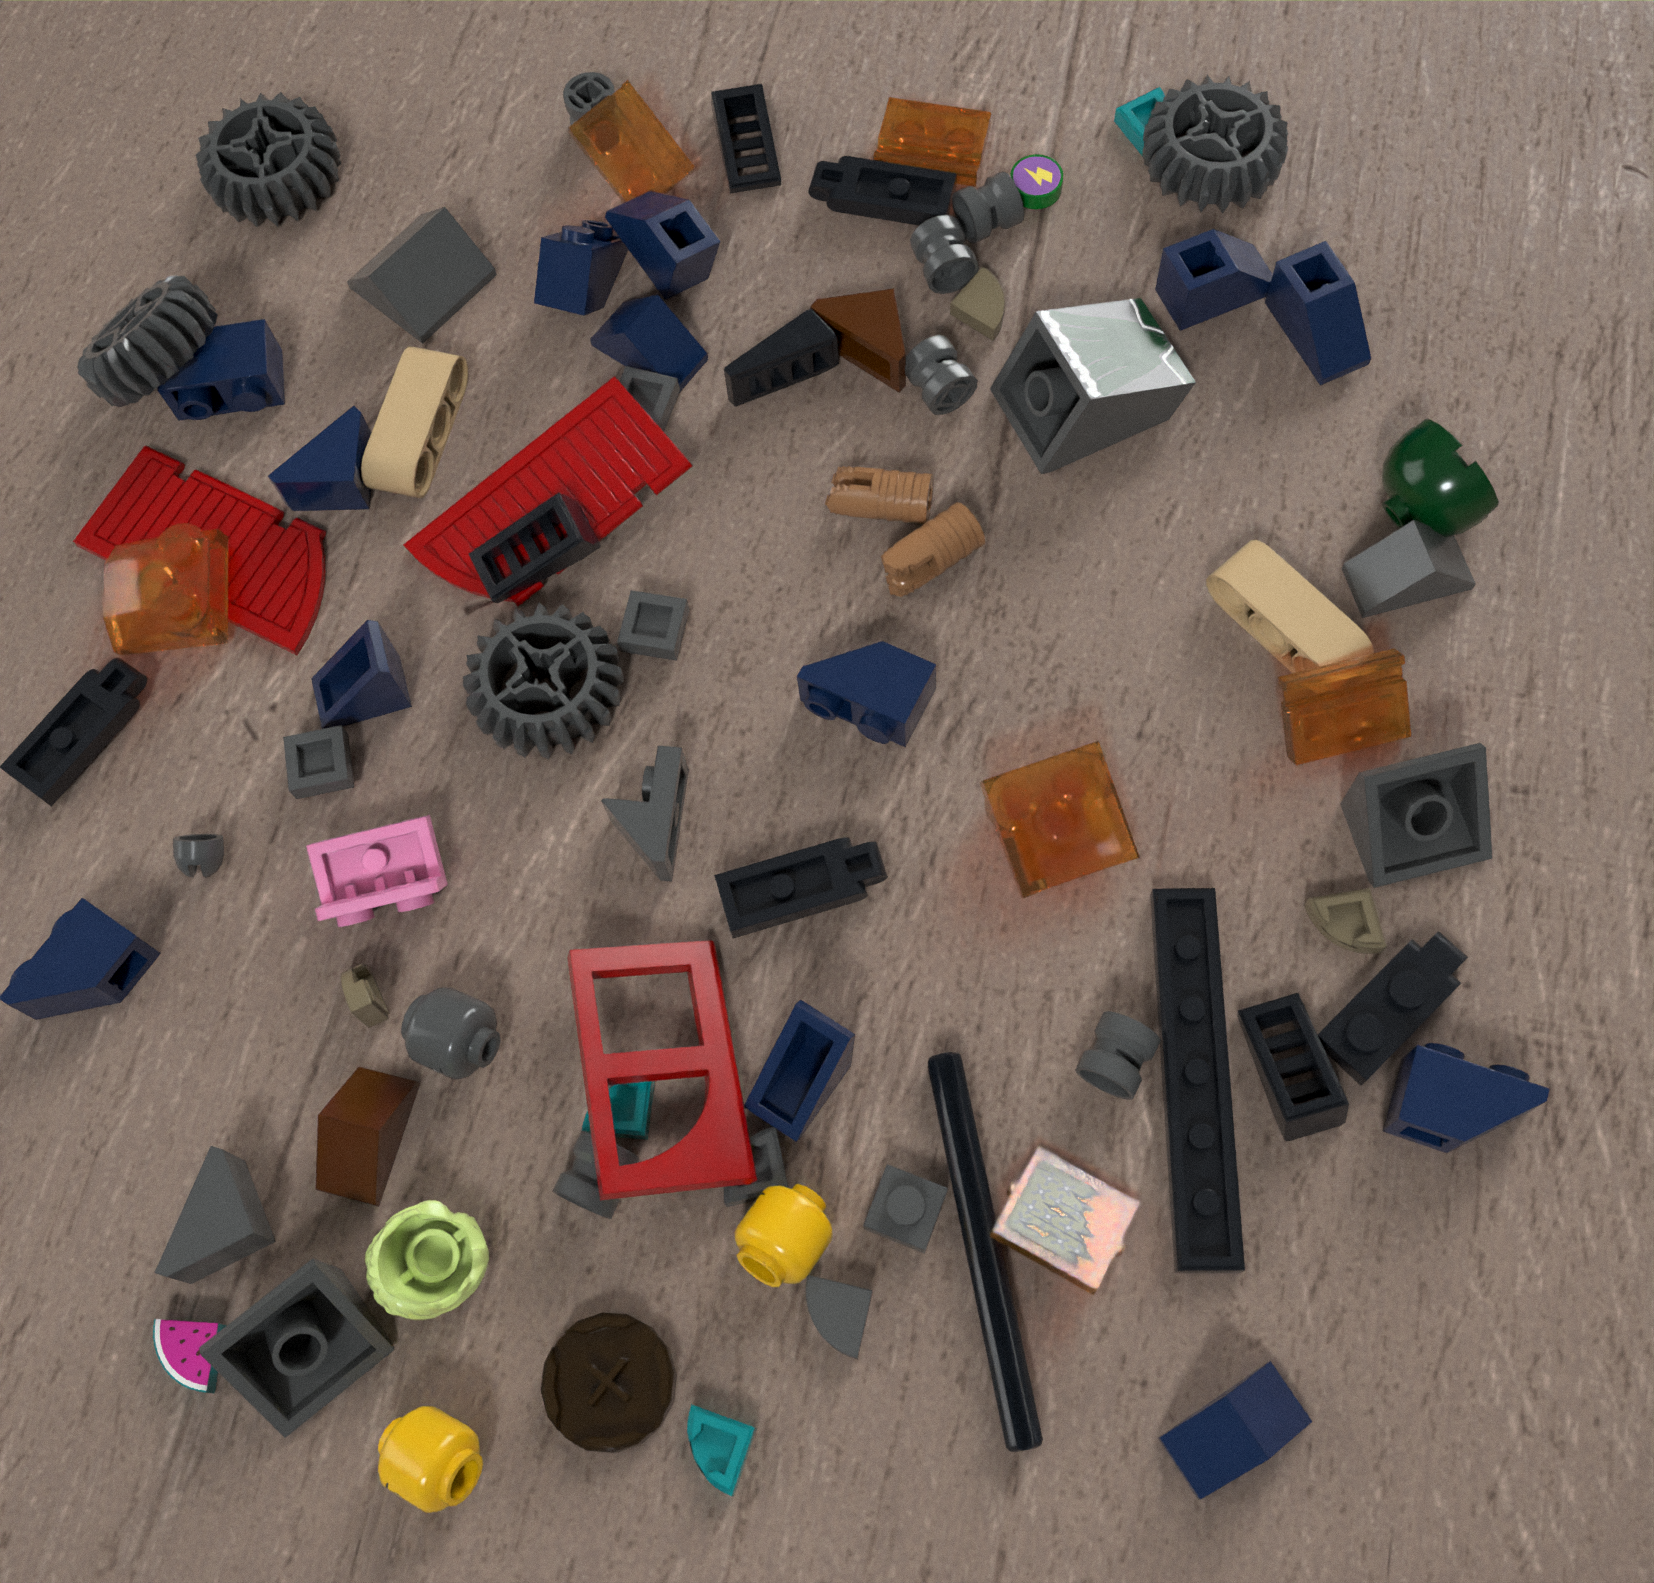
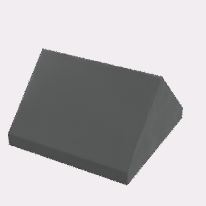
M442 207L421 214L351 277L347 283L351 290L423 344L497 274L492 264L446 207Z
M1481 743L1359 772L1340 803L1368 881L1374 888L1492 859L1486 747Z
M313 1258L200 1346L199 1350L201 1356L286 1438L393 1352L395 1348L342 1269Z

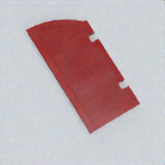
M614 376L403 545L420 564L435 576L466 592L491 599L469 553L558 492L579 503L600 542L643 507L642 502L634 495L646 484L657 496L693 466ZM561 523L558 527L564 538H567L568 535ZM544 533L537 536L544 551L549 550L551 546ZM523 544L517 546L516 548L524 564L526 565L531 562ZM503 554L495 558L505 578L513 574ZM563 569V570L557 572L556 574L559 575V574H560L562 571H564L565 569ZM540 581L504 601L514 602L519 607L544 587V585Z
M144 446L73 542L77 547L298 656L311 633L323 599L325 585L323 539L326 536V531L300 518H295L286 530L278 526L285 516L283 510L197 469L191 473L186 481L178 478L185 468L184 463L149 446Z

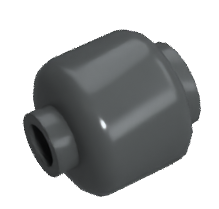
M451 987L437 988L426 995L416 998L405 1013L401 1027V1034L405 1040L408 1056L419 1065L454 1080L469 1077L479 1067L484 1068L488 1066L495 1058L501 1041L500 1034L496 1032L497 1019L494 1009L487 1003Z

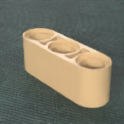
M411 346L404 350L362 458L361 475L363 484L367 488L416 498H423L427 494L466 391L468 365L464 356Z
M1250 540L1206 579V586L1214 601L1302 683L1319 695L1329 696L1373 657L1374 649L1372 643L1364 631L1263 542Z

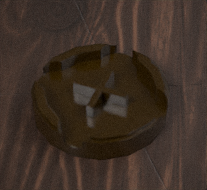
M602 1312L575 1322L564 1332L566 1334L558 1340L555 1347H552L544 1362L541 1394L547 1417L566 1439L586 1451L618 1453L641 1445L663 1425L674 1403L677 1373L670 1348L654 1328L628 1314Z

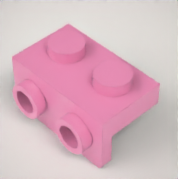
M430 815L319 841L306 846L322 904L315 908L317 920L322 921L336 917L338 927L370 920L375 917L373 908L391 903H396L398 912L410 911L434 903L432 893L439 892L448 885Z

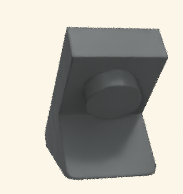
M657 747L655 766H646L642 781L643 801L603 798L601 801L611 822L660 881L672 882L689 773L681 747Z

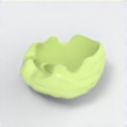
M426 1200L394 1214L373 1238L365 1254L367 1283L374 1292L373 1296L376 1302L383 1306L387 1313L411 1320L435 1318L458 1307L478 1288L489 1262V1250L475 1218L467 1213H453L446 1205L436 1200Z

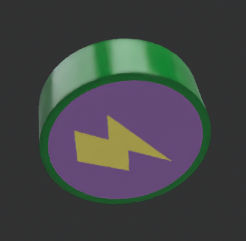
M1039 154L1028 155L1018 160L1012 167L1010 176L1020 193L1023 207L1036 210L1044 209L1053 205L1061 196L1063 170L1054 159Z

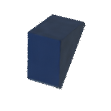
M659 295L623 302L590 339L593 347L624 366L677 378L680 392L708 361L707 352Z
M355 406L351 407L268 475L282 500L292 511L370 509L371 488H367L363 484L361 465L364 451L372 432L362 413Z
M366 620L311 678L322 729L340 725L344 727L412 707L400 656L378 621Z
M798 1001L750 1092L744 1108L797 1142L851 1067L855 1034L804 1001Z
M1269 1361L1158 1437V1439L1198 1500H1201L1269 1460L1305 1429L1312 1420L1272 1362Z

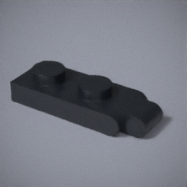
M842 156L839 158L838 163L820 161L816 164L808 193L816 200L826 201L827 207L834 212L921 225L933 217L950 214L952 195L956 191L957 173Z
M121 658L112 659L100 672L96 669L87 671L2 763L0 768L52 807L138 711L140 701L136 697L145 688L147 677Z
M847 837L714 875L733 939L861 901L868 896L866 887L883 882L888 878L877 842H866L852 846L850 838Z
M1439 931L1423 947L1412 939L1320 1031L1318 1037L1326 1054L1360 1086L1363 1085L1461 984L1452 973L1468 956Z

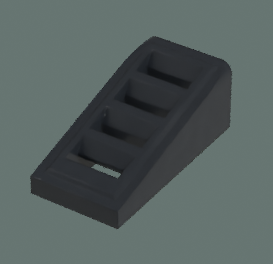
M762 84L712 91V113L730 194L781 186V176ZM753 115L755 117V121L728 125L727 121L728 119ZM752 132H758L759 137L731 141V136ZM762 148L763 152L760 155L735 158L734 152ZM766 165L767 172L738 176L737 169Z
M812 309L806 310L724 367L728 400L734 407H737L836 367L839 364L836 334Z
M558 492L470 552L469 556L492 602L498 604L584 559L599 549L601 544L579 503ZM561 523L568 535L567 538H564L558 527ZM544 533L551 546L546 552L537 537ZM523 544L531 559V562L526 565L516 548ZM502 554L513 573L507 578L504 577L495 559Z
M1299 993L1238 1010L1237 1017L1284 1140L1292 1141L1343 1125L1347 1119L1349 1102ZM1293 1022L1295 1030L1264 1039L1261 1030ZM1302 1046L1304 1053L1274 1062L1272 1055ZM1312 1072V1079L1285 1087L1283 1079ZM1304 1101H1308V1102H1305V1103H1302V1104H1298V1105H1295V1106L1293 1105V1104L1301 1103V1102H1304Z

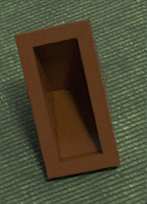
M894 288L816 299L810 306V309L836 334L838 339V355L900 393L906 386V353Z
M358 1067L318 1114L316 1190L379 1207L420 1087L419 1082L363 1067Z

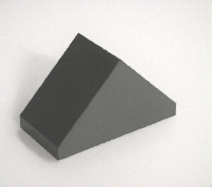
M1415 520L1351 558L1342 566V571L1362 618L1472 590L1476 585L1455 536L1444 537L1430 526Z
M210 1146L155 1270L156 1274L193 1284L276 1242L245 1160L223 1149Z

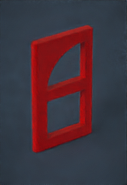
M707 940L569 950L567 960L600 1201L749 1185L757 1181L715 942ZM687 972L699 1046L603 1054L593 979ZM705 1076L706 1088L703 1109L697 1123L690 1132L673 1147L653 1158L619 1166L608 1085Z

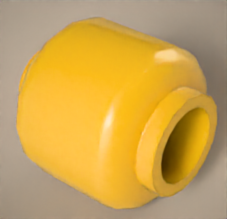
M795 1184L792 1189L781 1185L768 1186L764 1189L734 1232L736 1245L740 1250L737 1254V1259L741 1266L757 1280L771 1287H779L782 1283L797 1284L804 1280L833 1238L831 1223L824 1214L826 1209L824 1200L816 1192L801 1184Z
M433 1406L418 1407L407 1413L404 1417L393 1420L384 1430L378 1444V1452L380 1454L378 1473L381 1484L390 1492L426 1513L439 1512L448 1506H457L471 1494L482 1472L483 1460L480 1455L478 1435L469 1426Z

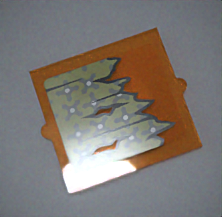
M1038 1146L1019 1182L1013 1181L1009 1184L1006 1191L1009 1200L993 1227L990 1237L1094 1295L1113 1257H1120L1126 1248L1122 1239L1140 1202Z

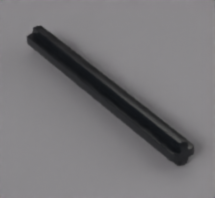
M958 1052L940 1053L928 1059V1071L1005 1445L1010 1452L1035 1449L1042 1445L1043 1437L963 1062Z

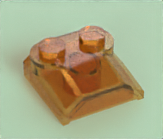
M181 523L169 527L159 537L115 546L104 563L103 620L114 653L120 656L228 643V536L219 529L202 531L195 525Z
M1099 741L979 782L985 798L986 814L995 826L1021 898L1032 896L1062 883L1140 858Z

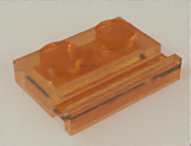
M628 80L611 96L608 95L568 127L570 136L623 203L649 191L667 194L677 183L694 172L695 166Z
M889 97L873 160L957 173L956 184L976 187L979 169L982 165L991 128L992 112Z
M1393 648L1278 677V684L1282 688L1283 693L1281 710L1287 757L1295 765H1300L1412 737L1407 681L1403 679L1402 665L1405 664V656Z

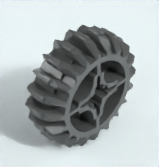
M1207 74L1201 85L1198 86L1186 79L1180 91L1169 89L1163 102H1156L1154 109L1151 111L1148 124L1145 125L1143 135L1145 143L1142 155L1144 165L1149 167L1150 182H1161L1162 196L1177 193L1180 207L1190 200L1197 202L1200 213L1208 204H1216L1223 214L1230 202L1243 209L1247 202L1250 201V197L1261 199L1268 186L1274 185L1275 180L1278 179L1288 152V122L1281 120V106L1269 105L1268 91L1253 94L1250 81L1239 87L1232 85L1230 76H1228L1223 83H1214ZM1187 131V133H1186L1185 136L1180 137V138H1177V137H1179L1181 134H1183V133H1185V132ZM1250 149L1253 150L1249 155L1242 158L1243 152Z
M280 92L273 100L267 99L262 93L259 94L256 102L246 103L240 98L239 108L233 111L222 108L223 119L221 121H208L209 134L198 138L201 151L195 156L201 175L200 180L207 193L211 195L213 201L221 208L223 213L229 212L238 222L248 218L249 221L258 227L268 218L278 227L282 217L289 215L298 221L299 211L304 208L316 211V198L330 197L329 184L339 181L337 167L341 165L335 134L316 107H308L301 97L290 101Z
M169 276L165 280H159L151 288H145L134 300L131 299L122 310L117 311L116 315L103 325V328L97 335L92 337L91 343L83 349V354L79 358L78 374L87 382L86 386L99 398L103 397L111 406L123 407L131 403H137L143 396L150 395L155 388L165 384L174 373L179 372L180 368L194 357L193 354L197 349L205 344L206 337L213 332L214 325L216 324L218 316L215 312L216 309L208 300V296L196 284L193 285L185 276Z
M538 602L534 616L526 617L523 611L515 607L513 614L515 621L506 626L504 622L494 619L493 628L496 635L493 638L477 635V646L481 653L466 655V664L471 672L463 676V687L469 695L466 698L467 708L473 716L477 717L476 723L481 732L487 734V736L493 734V739L497 746L504 750L514 744L518 755L526 758L534 746L537 745L540 755L549 760L553 752V745L561 744L565 752L572 754L574 750L572 740L581 735L584 740L593 743L595 738L591 727L593 723L610 726L611 716L606 708L620 706L621 696L616 687L623 685L624 676L621 668L617 666L620 661L618 651L615 646L608 644L609 637L607 632L601 626L593 627L590 617L585 615L584 612L572 618L570 610L561 604L555 613L549 616L547 608ZM517 663L516 673L505 682L507 688L501 692L504 678L511 667ZM588 667L585 683L572 700L569 696L571 687L581 679L579 673ZM532 670L535 671L541 679L548 678L550 683H553L556 692L553 691L546 682L543 684H539L537 678L535 680ZM543 711H548V712H550V713H546V714L534 715V714H536V713H538V712H543Z

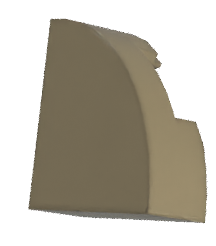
M982 267L950 303V315L992 341L996 339L1002 328L1005 308L1004 293L995 276Z
M1370 888L1308 898L1304 904L1310 920L1318 931L1339 947L1363 954L1382 953L1386 948Z
M361 963L341 973L343 992L350 1012L368 1028L389 1019L388 1014L390 1013L370 966Z

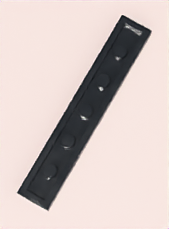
M1215 888L1152 889L1150 900L1159 1038L1161 1039L1160 1055L1175 1273H1242L1245 1271L1216 891Z

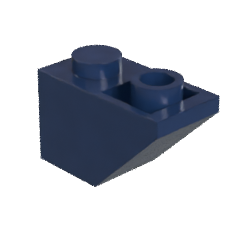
M649 191L606 211V220L665 300L709 278L720 240L689 199Z
M583 220L580 227L565 225L562 226L561 232L541 237L534 304L583 316L604 308L628 252V248L617 234H613L614 229L609 223Z
M1212 229L1163 248L1155 290L1181 331L1265 298L1273 274L1253 244Z
M1323 241L1277 261L1265 304L1319 385L1321 386L1369 365L1371 354L1356 285L1329 244Z
M265 319L215 326L213 332L206 337L205 344L193 354L194 357L188 360L180 368L179 372L174 373L165 384L157 387L158 392L178 421L187 419L204 420L213 415L239 411L256 412L265 407L285 405L282 349Z
M881 641L803 666L797 675L800 701L804 702L805 707L818 717L826 720H835L838 717L856 725L859 732L872 741L881 744H887L889 741L906 747L936 690V664Z
M81 898L72 910L65 912L59 917L52 928L51 935L34 956L23 962L14 971L9 986L0 995V1000L35 1020L121 1003L161 953L84 898Z
M1427 1043L1424 1047L1417 1045L1401 1059L1383 1132L1448 1153L1529 1113L1545 1103L1548 1099L1550 1088L1529 1082L1530 1076L1526 1072L1514 1067L1491 1065L1489 1068L1465 1061L1464 1053L1447 1045L1438 1043Z

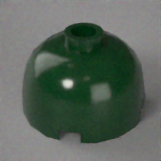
M1425 419L1416 427L1411 428L1390 448L1383 463L1382 484L1389 498L1382 502V506L1390 519L1399 528L1415 520L1430 526L1444 537L1462 534L1486 519L1488 514L1498 507L1499 501L1492 484L1478 463L1474 461L1468 466L1456 452L1463 445L1444 427L1430 419Z

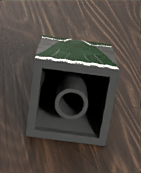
M1137 298L1036 311L990 390L1039 472L1045 474L1169 420L1196 381L1143 300Z

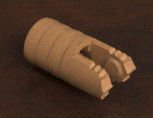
M842 466L838 467L836 474L833 475L831 483L834 484V487L832 486L830 495H827L825 505H827L830 513H835L836 515L924 524L930 519L934 477L931 473L922 474L910 471L902 472L900 470Z
M959 502L954 503L947 510L942 511L935 518L930 519L920 528H917L895 543L893 547L883 552L884 554L881 555L885 573L888 572V576L885 577L889 585L890 595L902 597L914 592L915 589H919L933 578L945 572L947 568L952 567L959 560L964 559L974 550L979 549L985 544V536L979 522L965 505Z

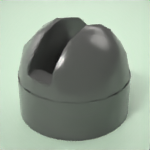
M190 834L173 838V857L177 868L186 876L194 878L197 865H201V871L205 878L210 877L219 870L224 856V840L222 835Z

